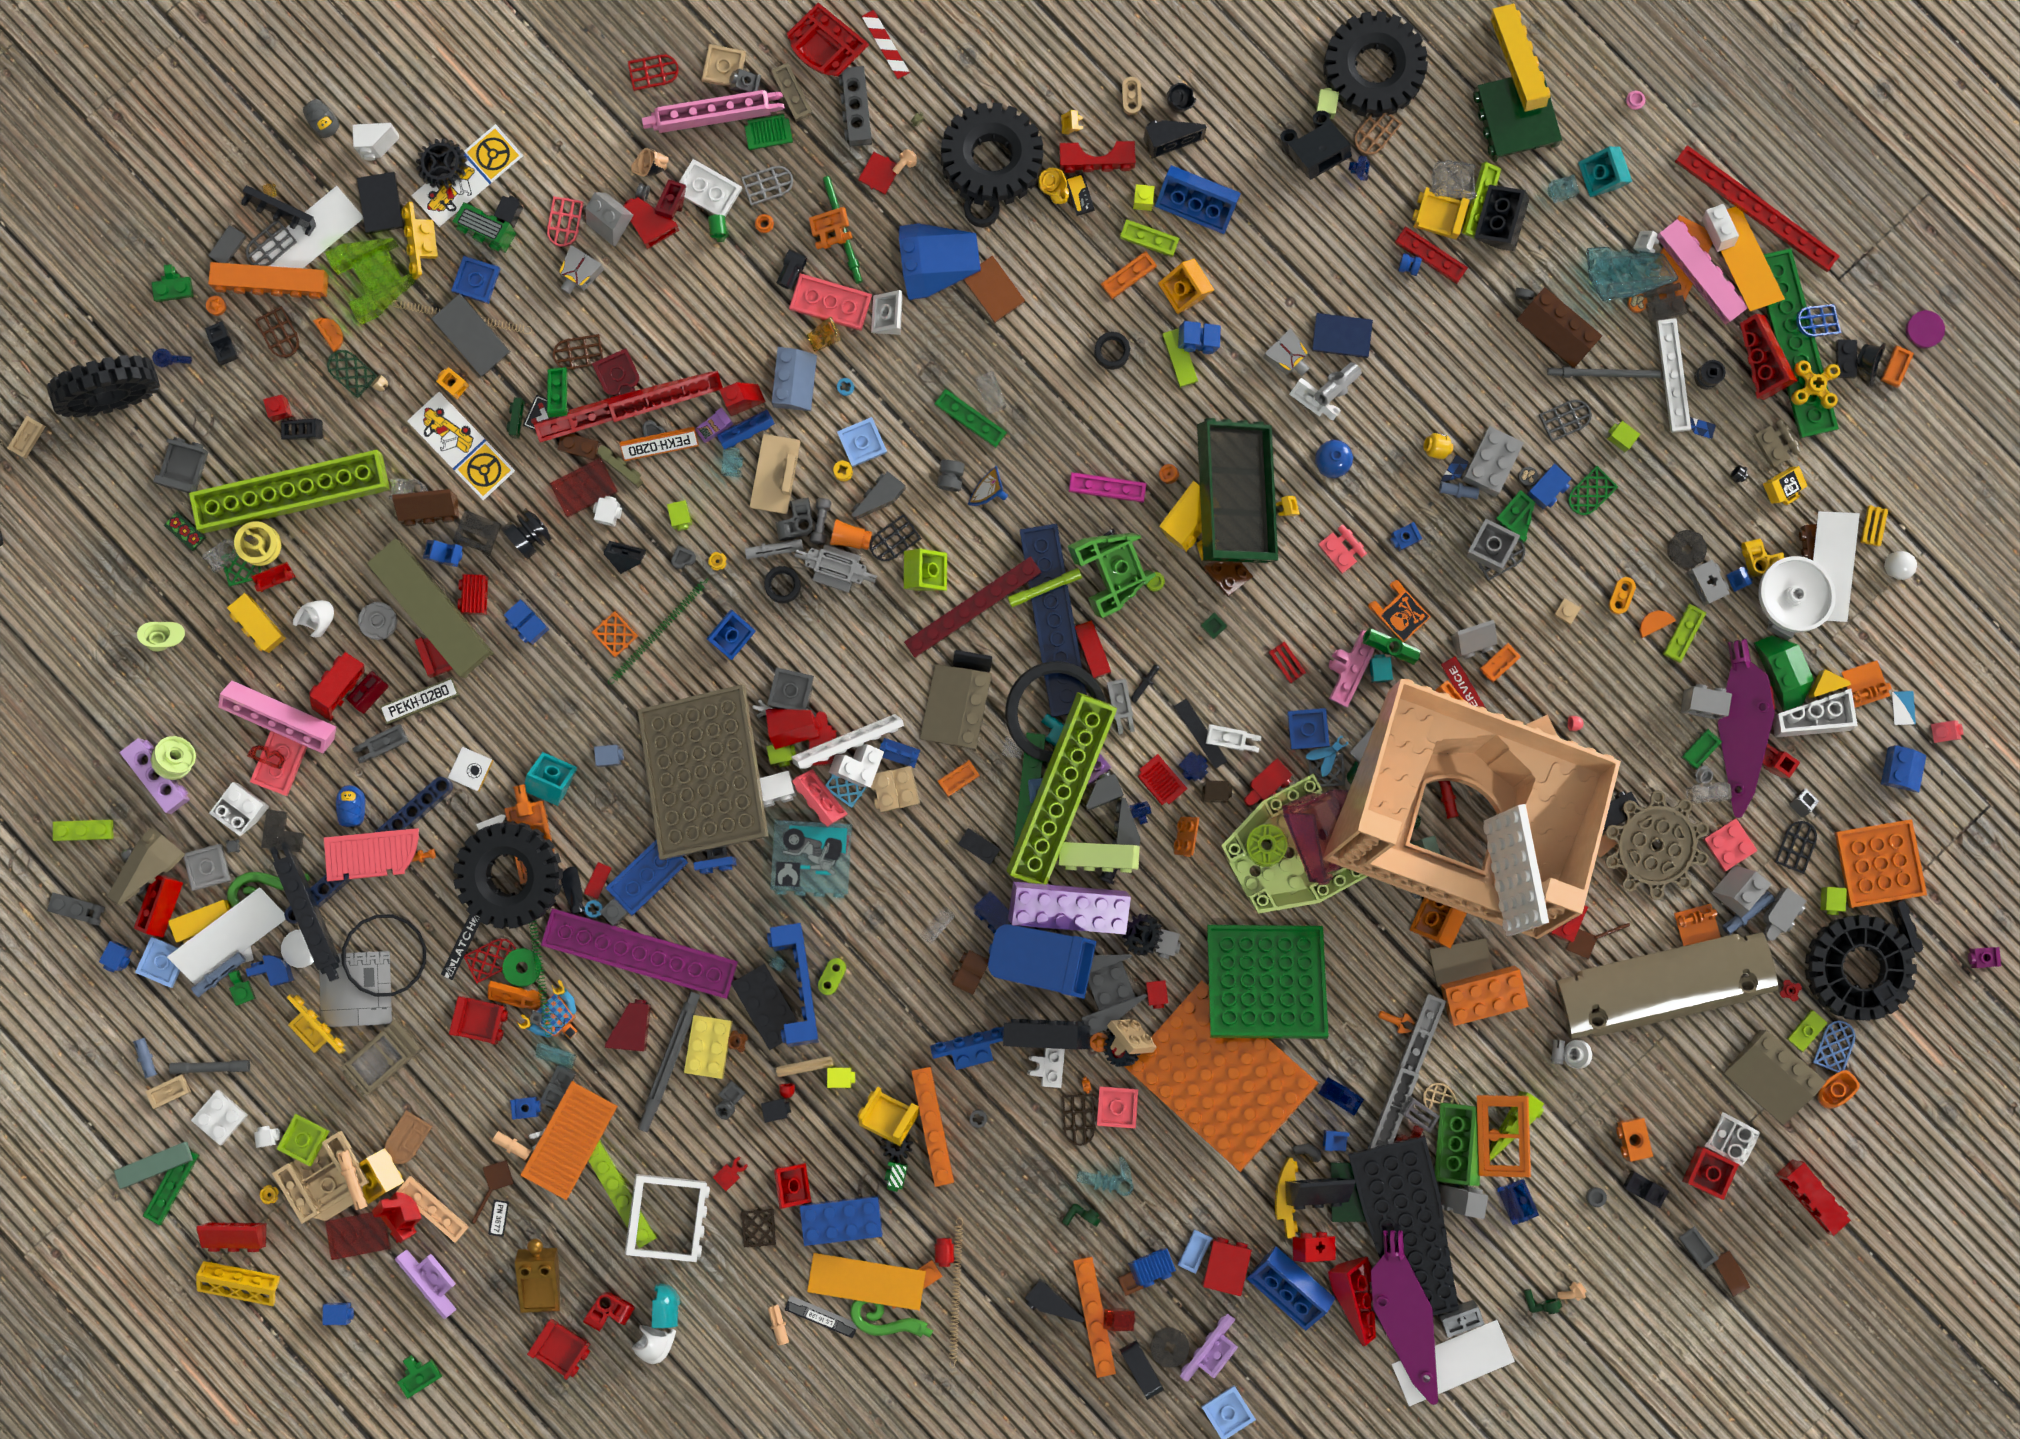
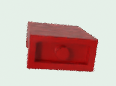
M421 637L414 640L427 676L433 678L453 670L428 638L423 639Z
M458 996L449 1035L466 1037L496 1045L503 1038L504 1030L501 1029L503 1022H506L508 1018L507 1006Z
M1217 1237V1240L1212 1239V1247L1205 1277L1202 1280V1287L1241 1296L1252 1250L1247 1248L1248 1244L1236 1242L1235 1245L1228 1243L1229 1239Z
M550 1319L527 1355L533 1359L536 1357L562 1374L564 1379L567 1380L570 1376L574 1378L580 1369L577 1366L581 1359L585 1361L591 1352L588 1349L591 1344L554 1319Z

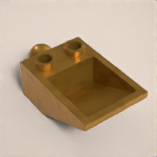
M531 1239L527 1244V1249H518L515 1259L520 1313L560 1311L557 1248H543V1244L539 1239Z

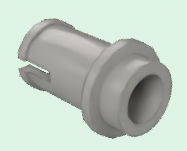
M1553 1040L1552 1057H1550L1552 1064L1562 1065L1563 1061H1565V1058H1563L1565 1041Z

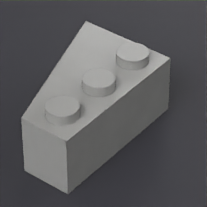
M1439 1184L1438 1189L1442 1209L1447 1211L1453 1210L1454 1213L1485 1219L1488 1195L1484 1194L1483 1190L1469 1185L1459 1188Z

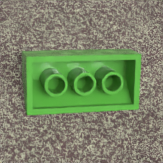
M1451 1103L1440 1104L1435 1163L1436 1181L1480 1186L1477 1106Z

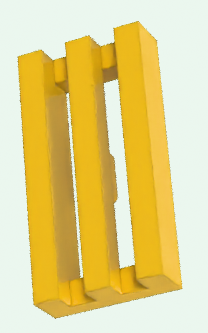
M1872 505L1868 506L1860 543L1877 547L1881 546L1889 509H1881V507H1874ZM1872 512H1875L1870 539L1867 540ZM1880 513H1882V514H1881V518H1880L1878 533H1877V537H1876V542H1875L1874 539H1875V534H1876V530H1877L1879 515H1880Z

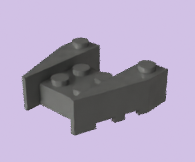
M1131 954L1093 956L1088 984L1099 1011L1081 1017L1084 1025L1091 1026L1090 1035L1108 1029L1107 1025L1111 1020H1119L1147 997L1146 994L1135 997L1122 961L1131 958Z

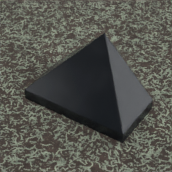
M609 541L604 550L605 557L620 574L641 564L646 554L645 549Z

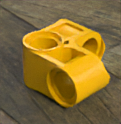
M1761 538L1742 542L1741 544L1748 572L1754 577L1762 576L1772 564L1785 558L1783 552L1767 555ZM1756 563H1759L1761 565V571L1756 569Z

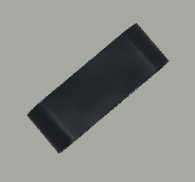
M1137 1340L1119 1349L1147 1400L1164 1391Z

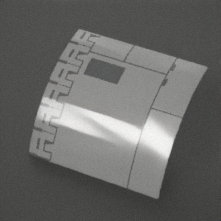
M390 951L346 953V965L350 975L362 988L375 993H391ZM342 953L338 954L340 963H338L339 968L336 969L339 979L330 982L326 973L322 974L319 970L321 1024L325 1023L328 1027L391 1024V996L375 997L360 991L346 975L342 965Z

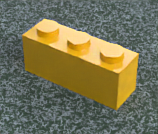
M244 593L227 607L231 612L229 616L234 622H239L243 626L241 630L246 636H252L255 640L253 644L259 651L262 652L264 650L270 653L286 639L284 634L250 595Z
M228 900L218 901L169 920L168 922L176 943L185 944L229 911L231 905Z

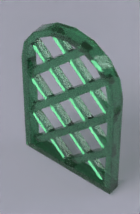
M347 350L335 351L327 361L328 372L356 398H359L378 377L356 355ZM338 353H345V358L338 359ZM347 353L352 355L354 358H347ZM354 360L355 367H348V361ZM336 361V368H330V362ZM338 361H345V367L339 368ZM357 361H359L363 366L357 367ZM355 369V376H348V370ZM357 369H364V375L358 376ZM367 369H368L373 375H367ZM339 370H345L346 377H339ZM331 371H336V377ZM358 378H365V385H358ZM346 379V385L343 384L340 380ZM348 379H355V385L349 386ZM364 387V388L358 393V388ZM349 388H356V394Z

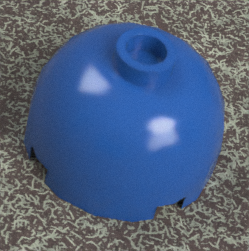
M1341 440L1326 441L1315 454V464L1319 469L1318 471L1327 478L1335 479L1345 475L1353 463L1351 448Z

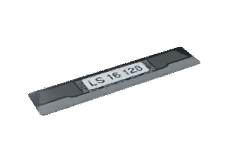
M793 1296L789 1297L785 1307V1311L850 1338L854 1337L857 1329L853 1321Z

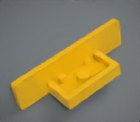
M408 202L402 208V218L405 219L404 235L407 237L408 242L406 252L410 258L409 272L412 274V279L417 280L422 275L420 258L436 259L438 253L433 220L415 219L413 202Z
M289 994L286 997L300 1012L288 1026L314 1053L319 1051L327 1042L339 1054L346 1051L343 1047L345 1044L338 1037L334 1038L330 1034L331 1029L325 1023L321 1024L317 1020L318 1015L312 1009L308 1010L303 1005L305 1002L299 995Z

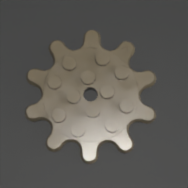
M1659 790L1654 791L1651 794L1650 804L1646 808H1640L1632 800L1626 801L1623 805V810L1627 815L1626 823L1622 826L1610 825L1607 827V837L1615 840L1618 843V848L1615 853L1606 858L1605 862L1607 867L1611 869L1623 867L1626 870V877L1622 883L1625 891L1632 892L1639 884L1645 883L1649 886L1651 898L1660 900L1664 896V888L1668 883L1673 882L1682 890L1689 889L1692 884L1688 876L1689 867L1694 864L1703 866L1708 863L1709 856L1697 848V841L1708 834L1709 826L1705 822L1693 824L1689 821L1688 815L1693 807L1689 799H1682L1675 807H1669L1665 802V794ZM1655 840L1661 842V846L1657 850H1654L1652 847V843Z

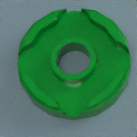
M518 948L511 951L505 957L502 964L503 974L512 985L526 987L538 979L536 978L538 976L536 972L541 971V968L536 969L535 965L537 964H534L535 957L532 950ZM519 962L527 964L528 969L526 972L520 973L517 971L516 966Z

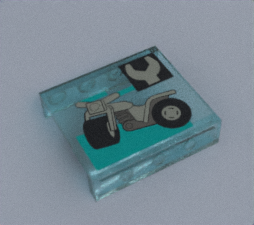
M775 820L770 890L775 891V894L786 895L787 891H792L797 896H806V892H811L816 897H825V893L833 894V897L844 898V894H849L853 825L834 823L827 827L819 822Z

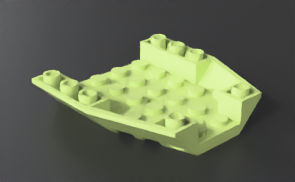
M1314 774L1262 801L1221 845L1233 873L1258 914L1320 903L1368 877L1322 860L1337 820L1321 793L1323 790ZM1262 824L1277 826L1284 832L1287 838V847L1293 849L1294 855L1292 858L1284 856L1278 864L1271 867L1256 865L1250 860L1246 851V842L1249 834L1254 828ZM1324 829L1327 832L1325 840H1320L1317 837L1318 830ZM1267 841L1261 844L1265 850L1272 848L1271 843ZM1254 865L1260 868V874L1257 877L1250 874V868Z

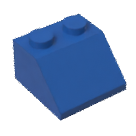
M1897 745L1888 747L1881 785L1919 793L1926 755L1914 749Z

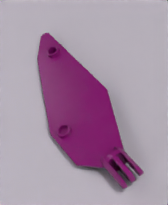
M1747 638L1742 639V641L1736 640L1734 644L1733 642H1728L1731 669L1726 692L1732 693L1728 717L1718 720L1732 808L1736 818H1741L1744 815L1755 794L1775 714L1768 675L1751 662ZM1738 786L1742 788L1740 793L1737 792Z
M1384 1230V1255L1371 1270L1373 1309L1412 1384L1430 1404L1436 1405L1438 1403L1433 1309L1404 1254L1403 1231H1398L1399 1247H1397L1396 1231L1391 1230L1389 1247L1388 1230ZM1424 1375H1428L1430 1379H1426Z

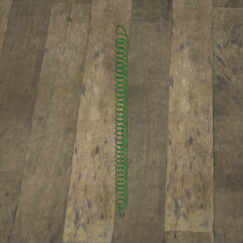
M707 578L704 582L707 583L709 578ZM700 581L701 585L697 584L698 587H695L696 590L692 589L694 593L690 592L692 596H687L689 598L692 597L693 599H695L693 596H697L695 592L700 594V592L697 589L702 591V589L699 586L705 589V587L702 585V583L704 582ZM685 597V599L687 600V602H686L685 600H682V601L684 602V604L680 602L681 606H680V605H677L678 608H675L676 611L673 610V613H674V614L670 613V615H671V616L674 615L675 617H678V616L675 614V612L680 615V613H679L677 610H679L680 612H683V611L680 609V607L685 610V608L683 607V605L686 606V607H688V606L686 605V603L690 604L688 600H690V601L692 602V599H691V598L688 599L687 597ZM668 616L669 619L672 618L673 620H675L673 616ZM665 618L667 621H663L665 625L660 623L662 628L658 626L659 630L655 629L656 632L653 631L654 635L650 634L652 638L648 637V639L655 641L653 636L658 639L655 633L660 636L658 631L663 633L661 629L665 631L664 627L668 628L666 624L670 625L668 621L673 623L672 620ZM645 639V641L647 642H643L645 646L640 644V646L643 649L638 647L640 652L638 650H635L637 654L633 652L634 656L630 655L632 659L628 658V660H632L633 662H635L633 657L638 660L636 655L640 657L639 653L643 654L642 651L645 652L644 648L648 649L646 645L650 646L648 642H650L651 644H653V642L651 640L648 641L647 639ZM625 660L627 664L630 663L631 665H633L631 661L628 662L627 660ZM623 663V665H624L625 667H626V666L630 667L629 664L626 665L625 663ZM620 666L623 670L618 668L620 673L618 671H615L617 675L613 674L614 677L611 678L618 681L616 676L618 678H621L619 674L623 675L622 672L626 673L624 669L628 670L627 667L624 668L623 666ZM610 678V679H611V678ZM609 679V681H610V679ZM608 681V684H610L609 681ZM614 681V682H615V681ZM613 682V683H614V682ZM611 683V684H613V683Z
M545 977L538 978V979H537V982H539V983L545 982V981H538L539 979H544Z

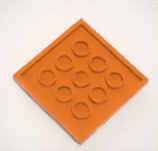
M1912 819L1835 832L1845 888H1847L1849 908L1927 895Z

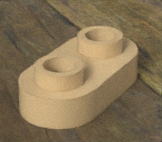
M1128 77L1122 84V106L1124 112L1128 115L1138 114L1142 106L1141 83L1136 77ZM1133 86L1135 89L1131 91L1128 87ZM1134 104L1135 108L1131 109L1129 105Z

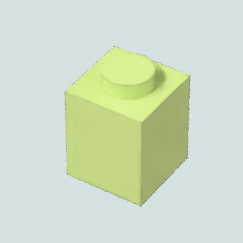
M1332 88L1320 89L1316 112L1326 111L1329 113L1330 119H1334L1339 92L1333 91Z

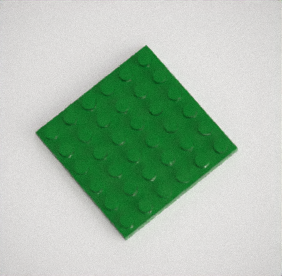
M1207 925L1210 1038L1328 1039L1323 926Z

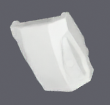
M1722 1112L1721 1118L1705 1147L1738 1163L1742 1167L1753 1150L1760 1132Z

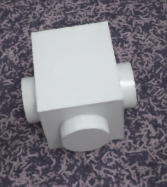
M605 496V499L599 498L593 507V513H595L594 520L596 523L615 527L617 519H620L622 514V508L616 501V498Z

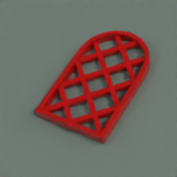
M500 938L464 955V959L476 984L503 971V965L499 967L495 963L497 958L505 959L498 956L500 949L507 951L505 957L512 951L510 950L511 946H513L514 950L516 949L511 941ZM500 941L499 946L493 944ZM503 941L510 943L508 949L501 947ZM488 946L487 952L481 951V949ZM491 946L498 948L496 955L489 953ZM476 952L475 958L469 957V955ZM479 952L486 954L484 961L477 959ZM488 955L495 957L493 964L486 962ZM468 959L473 960L472 966L470 965ZM476 962L483 963L480 970L474 969ZM485 964L492 966L489 973L483 972ZM494 967L500 969V970H498V971L492 973ZM473 971L479 972L478 978H476ZM481 974L488 975V976H486V977L480 979Z

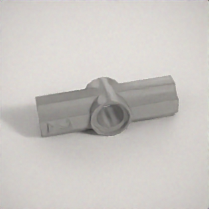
M1350 362L1340 372L1331 373L1328 376V382L1314 394L1315 400L1320 405L1326 406L1335 397L1347 394L1348 386L1362 374L1361 368L1356 363Z

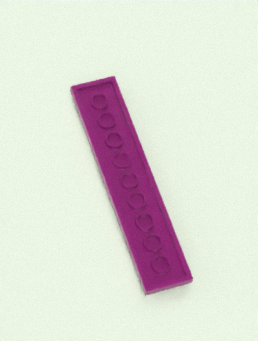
M553 908L541 946L725 999H728L738 961Z

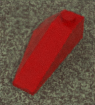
M1368 1256L1339 1263L1328 1271L1332 1291L1362 1346H1366L1376 1338L1375 1313L1371 1311L1373 1296L1370 1293V1282L1372 1281Z

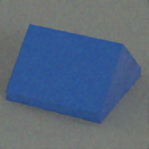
M730 610L706 639L732 660L756 631L733 610Z

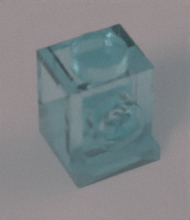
M1574 174L1569 177L1553 180L1548 187L1549 197L1553 199L1554 203L1575 198L1579 193Z
M730 447L728 450H723L722 475L742 477V472L739 470V468L743 467V457H740V449Z

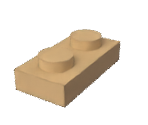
M26 416L7 449L26 459L46 426Z
M184 1074L145 1092L152 1108L156 1109L190 1093L191 1090Z

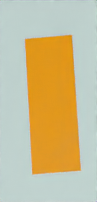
M1736 206L1726 209L1739 237L1735 246L1722 250L1721 253L1749 311L1785 300L1743 211Z
M813 1253L807 1292L920 1311L926 1271Z

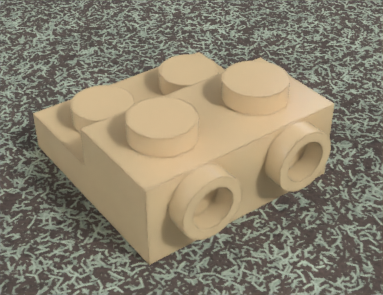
M912 766L876 773L871 788L873 791L876 790L877 798H874L876 809H880V812H888L920 804Z

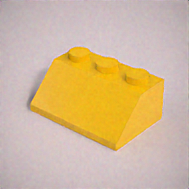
M1194 481L1159 526L1168 541L1185 552L1194 546L1197 537L1202 533L1200 486ZM1213 498V507L1219 509L1218 502Z

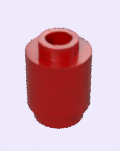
M937 1238L934 1244L935 1263H939V1267H950V1263H954V1243H952V1238Z

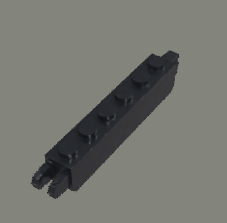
M285 841L281 845L286 857L282 859L275 846L270 848L275 861L273 865L317 970H320L322 974L326 973L330 982L339 979L336 969L339 968L340 958L296 855L292 854L288 843Z

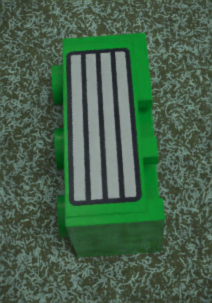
M463 202L452 221L457 231L464 235L469 233L475 241L481 244L484 241L489 244V248L496 252L502 251L506 253L516 235L510 223L505 221L503 224L496 220L497 217L493 215L488 216L482 210Z

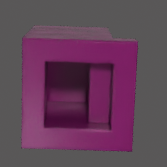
M1999 947L1969 949L1968 962L1971 968L2001 966Z

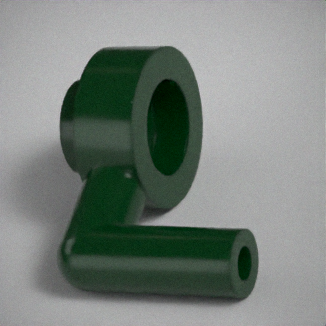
M1072 1204L1061 1222L1068 1226L1076 1213L1096 1227L1101 1220L1098 1218L1100 1214L1091 1208L1087 1211L1078 1204Z
M1531 1289L1523 1291L1531 1313L1544 1311L1548 1312V1314H1555L1560 1312L1559 1309L1562 1308L1560 1298H1552L1535 1304Z

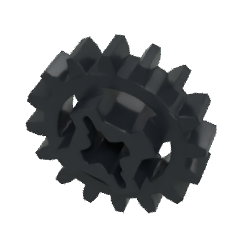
M1139 914L1138 917L1132 916L1133 922L1128 921L1129 927L1126 930V935L1122 936V938L1127 939L1124 945L1129 947L1128 951L1138 956H1147L1148 953L1153 954V948L1159 949L1160 947L1157 943L1163 941L1159 938L1160 935L1164 934V932L1159 930L1162 924L1157 923L1158 919L1148 914Z

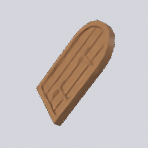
M406 1110L385 1144V1149L392 1157V1162L395 1164L409 1162L416 1155L433 1126Z

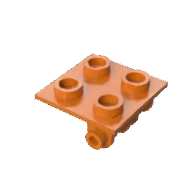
M1878 660L1841 672L1843 678L1851 683V685L1846 687L1847 690L1852 689L1855 708L1890 696L1889 690H1892L1890 683L1885 682Z
M1180 817L1177 823L1178 832L1174 842V855L1193 856L1200 817Z
M1711 903L1674 913L1683 946L1721 938L1715 919L1717 911L1712 908Z

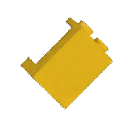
M1426 187L1424 192H1420L1417 203H1420L1419 209H1415L1412 220L1415 221L1413 227L1457 240L1470 199L1462 198L1460 201L1430 192V188Z
M877 1087L875 1091H871L869 1094L868 1103L865 1108L862 1107L857 1115L859 1126L901 1146L919 1116V1106L913 1103L908 1106L882 1093L881 1088Z

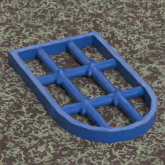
M1834 304L1808 306L1801 309L1797 314V326L1802 334L1807 337L1841 333ZM1831 307L1832 313L1824 314L1823 308ZM1810 309H1820L1818 315H1811ZM1807 310L1808 314L1807 316H1801V313ZM1833 316L1835 323L1826 324L1825 318ZM1822 317V324H1813L1812 319ZM1800 319H1809V326H1802ZM1836 326L1837 332H1828V327ZM1824 327L1825 333L1816 334V328ZM1804 329H1812V334L1806 332Z

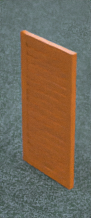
M571 1081L525 1165L521 1177L567 1200L618 1106Z

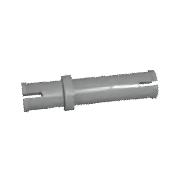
M802 539L767 545L762 543L761 546L746 547V559L768 558L770 555L795 552L797 549L803 551Z

